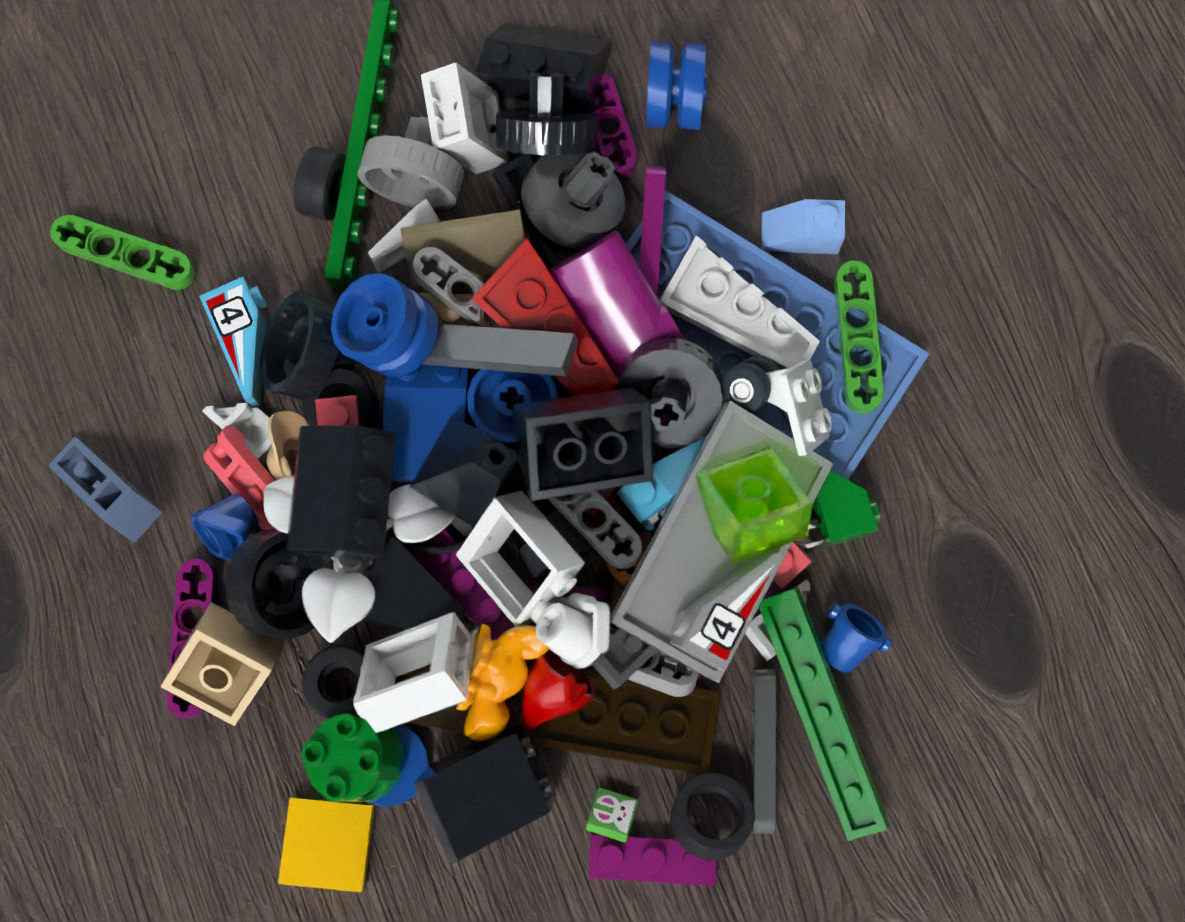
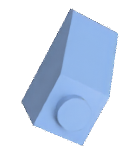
M804 199L762 212L761 249L763 251L815 254L839 253L845 238V201Z

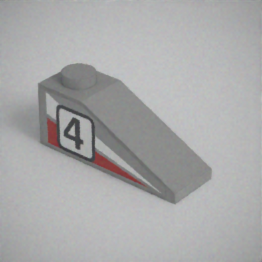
M761 552L690 604L687 610L681 611L674 620L671 628V633L674 635L669 644L711 668L726 671L783 556L777 552Z

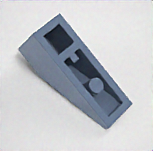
M76 436L48 465L106 524L134 543L151 527L153 522L162 513L146 496Z

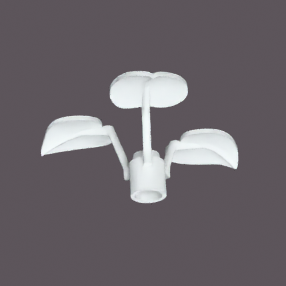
M294 476L278 479L263 489L264 513L267 520L274 528L288 534ZM410 484L401 486L392 491L389 496L388 517L390 519H387L386 533L394 526V533L399 540L409 543L422 542L439 534L455 518L454 514L410 488ZM331 557L334 570L327 568L318 569L308 576L304 582L302 599L306 613L317 631L328 642L332 643L345 630L362 620L372 609L375 601V591L371 582L366 577L367 567L374 564V559L365 562Z

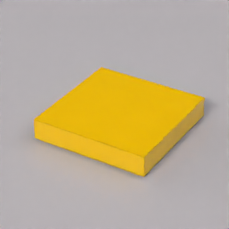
M289 798L278 884L364 892L375 805Z

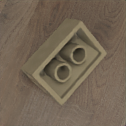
M520 210L400 228L412 288L417 293H430L419 285L411 274V263L416 253L423 248L436 247L485 284L525 241ZM431 259L429 262L420 260L424 265L422 269L423 274L428 276L429 273L434 272L443 279L438 286L444 289L448 279L454 273L448 270L444 277L436 270L438 264L436 260ZM465 282L454 283L451 287L452 294L462 292V294L473 295L472 288Z

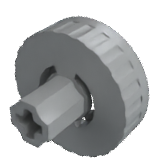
M411 117L404 138L383 135L368 140L357 175L366 187L391 201L414 208L426 198L434 211L451 209L456 205L464 178V170L458 161L450 155L433 147L428 118Z

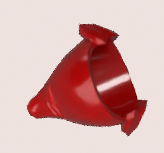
M548 649L544 655L536 658L528 672V678L523 691L521 715L523 727L527 731H531L545 721L581 709L595 696L594 686L580 668H574L565 663L558 654Z

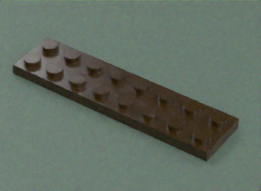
M431 664L397 676L395 684L430 672ZM580 668L594 686L595 696L581 709L545 721L531 731H527L521 721L524 686L516 694L504 700L510 711V719L504 731L520 725L524 735L530 733L537 746L699 775L709 773L721 692L694 688L692 693L676 697L628 679L620 687L613 690L597 670ZM472 703L464 711L456 709L457 704L407 721L406 723L464 733L465 720Z

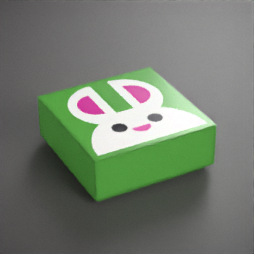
M598 787L585 830L626 843L638 800Z

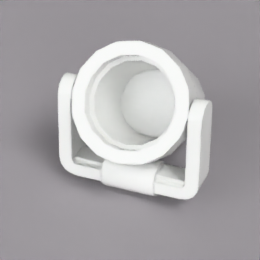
M573 593L569 597H559L556 603L548 606L539 617L536 625V637L538 641L558 654L565 663L574 668H585L592 664L600 653L606 652L609 648V607L604 602L596 601L593 596Z

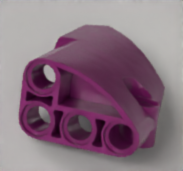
M615 230L606 234L548 269L618 378L629 356L642 345L662 338L684 339L664 304H660L618 231ZM662 376V377H659L658 379H656V380L652 383V385H651V387H650V389H649V392H650L652 386H653L657 381L662 380V379H665V377ZM683 380L682 383L687 387L691 398L690 388L688 384ZM618 383L610 391L617 390Z

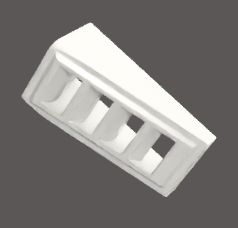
M426 198L418 203L368 252L377 272H382L406 258L400 228L440 222Z

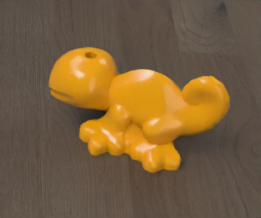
M481 624L479 631L476 632L474 637L475 644L467 700L458 703L456 709L464 711L472 703L464 724L465 736L476 741H489L498 737L505 730L510 719V711L504 700L520 691L528 678V667L524 659L539 658L549 649L538 641L535 626L511 628L502 633L497 640L491 641V628Z

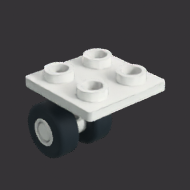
M754 356L730 368L722 376L721 387L724 404L725 402L732 401L748 412L753 413L765 404L771 403L788 413L799 456L808 455L829 438V432L832 429L831 417L827 408L822 406L819 394L822 390L821 377L818 370L813 369L810 359L801 361L791 368L779 370L778 366L770 359Z

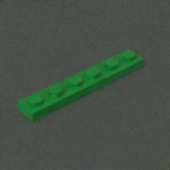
M799 587L763 599L759 605L760 612L847 840L851 841L887 830L890 827L889 820Z

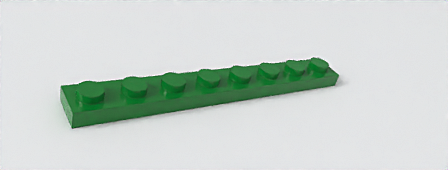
M393 0L374 1L324 275L331 290L345 291L348 287L349 279L353 280L356 275L357 259L353 256L355 243H361L363 221L360 220L362 207H367L370 189L360 181L357 172L366 143L370 138L380 136L382 114L379 113L380 102L387 100L388 79L385 78L387 67H392L394 62V45L391 44L393 33H398L400 28V10H395Z

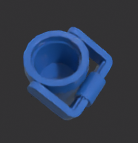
M237 493L206 509H200L190 516L194 530L208 548L209 553L231 561L238 547L252 535L251 532L259 525L257 516L251 506Z
M831 602L824 613L834 622L823 639L821 646L828 664L841 672H853L873 651L880 650L885 653L893 642L892 639L887 637L883 625L876 617L859 606L844 604L842 607L837 603Z

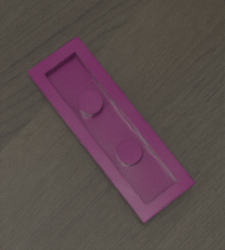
M591 834L588 878L716 886L717 860H703L689 854L676 839L628 836L626 843L600 834Z

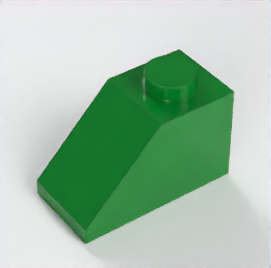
M830 470L812 504L816 522L821 524L818 528L821 538L824 540V548L871 536L878 530L877 523H880V513L874 500H869L866 490Z

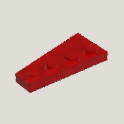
M527 238L471 299L502 328L574 333L579 343L567 376H553L575 396L610 391L618 383L619 378Z

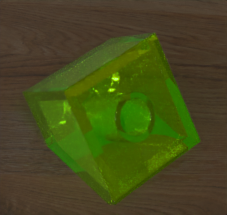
M770 446L696 473V482L713 535L733 565L808 536L812 503Z

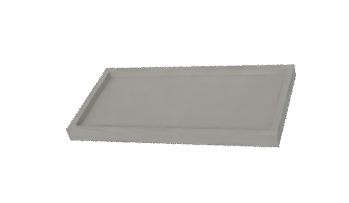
M732 401L725 402L611 613L609 622L710 680L719 683L725 670L711 668L669 644L674 635L671 633L674 620L681 611H686L690 604L761 552H777L783 556L773 576L774 578L833 463L814 451L808 455L799 456L794 439ZM703 476L710 487L731 495L758 494L781 487L786 507L713 535L696 478Z

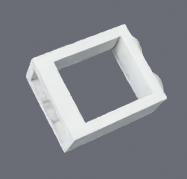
M458 63L421 74L433 147L447 153L458 161L461 166L475 174L507 164L509 162L508 152L496 147V131L491 133V128L496 126V113L500 112L497 91Z
M523 491L495 497L456 554L515 627L525 626L533 622L537 625L542 612L576 584L577 579L575 576L585 563ZM514 528L551 570L535 594L529 590L498 553Z
M454 612L366 646L353 704L358 715L365 718L376 733L467 700L475 640ZM431 664L430 672L395 684L397 676Z

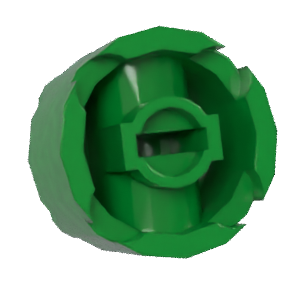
M341 714L328 719L312 734L310 741L306 742L303 746L301 758L305 763V769L311 785L327 800L335 802L376 801L387 795L398 783L402 771H399L401 760H404V748L398 733L392 727L376 733L365 718L359 715Z

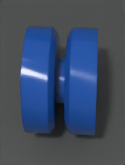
M651 41L646 114L647 128H666L670 120V106L678 105L677 125L683 130H700L702 106H705L708 69H705L706 44L685 43L681 50L680 67H673L674 47L671 42Z
M375 273L364 275L354 281L339 297L332 314L331 332L334 344L343 355L364 364L377 373L388 377L405 376L416 370L429 357L437 340L439 322L435 308L425 297L414 290L408 289L403 283L391 276Z
M480 369L473 377L467 394L468 411L475 428L488 433L516 452L513 410L508 409L509 406L513 403L521 404L558 398L556 385L550 375Z

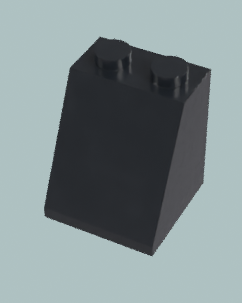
M520 725L502 732L494 739L481 741L430 763L415 782V787L449 864H453L550 813L554 802L553 797L556 796L553 781L547 772L541 773L535 760L539 757L537 745L530 733L524 735Z

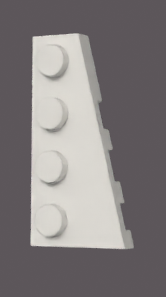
M697 235L659 301L660 304H664L668 312L753 356L770 359L780 370L791 368L801 361L811 359L820 342L782 308H777L763 296L764 293L753 283L750 285L734 271V267L724 258H719L707 248V244Z

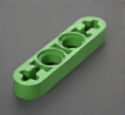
M74 215L61 216L51 226L50 234L52 240L61 250L68 254L174 290L187 288L195 279V266L180 251ZM75 229L82 237L86 238V242L84 243L81 239L75 237L66 239L64 233L66 231L72 232ZM104 238H113L115 240L113 251L107 255L97 254V244ZM139 250L150 251V260L146 265L142 267L132 266L131 260L134 253ZM162 261L166 266L177 268L180 263L184 272L182 274L175 273L172 276L165 268L160 267V263Z
M852 260L844 263L838 270L834 280L844 399L852 412L866 415L875 411L880 405L884 396L873 276L866 264L861 261ZM849 273H855V278L863 281L857 287V298L850 300L852 285L850 282H844V280L847 279ZM852 309H860L867 316V324L861 328L851 326L847 322L846 313ZM855 347L867 349L871 355V363L866 366H857L850 359V350ZM872 373L873 376L866 378L865 387L867 393H873L874 396L870 398L868 404H863L862 398L855 397L854 394L861 387L860 376Z

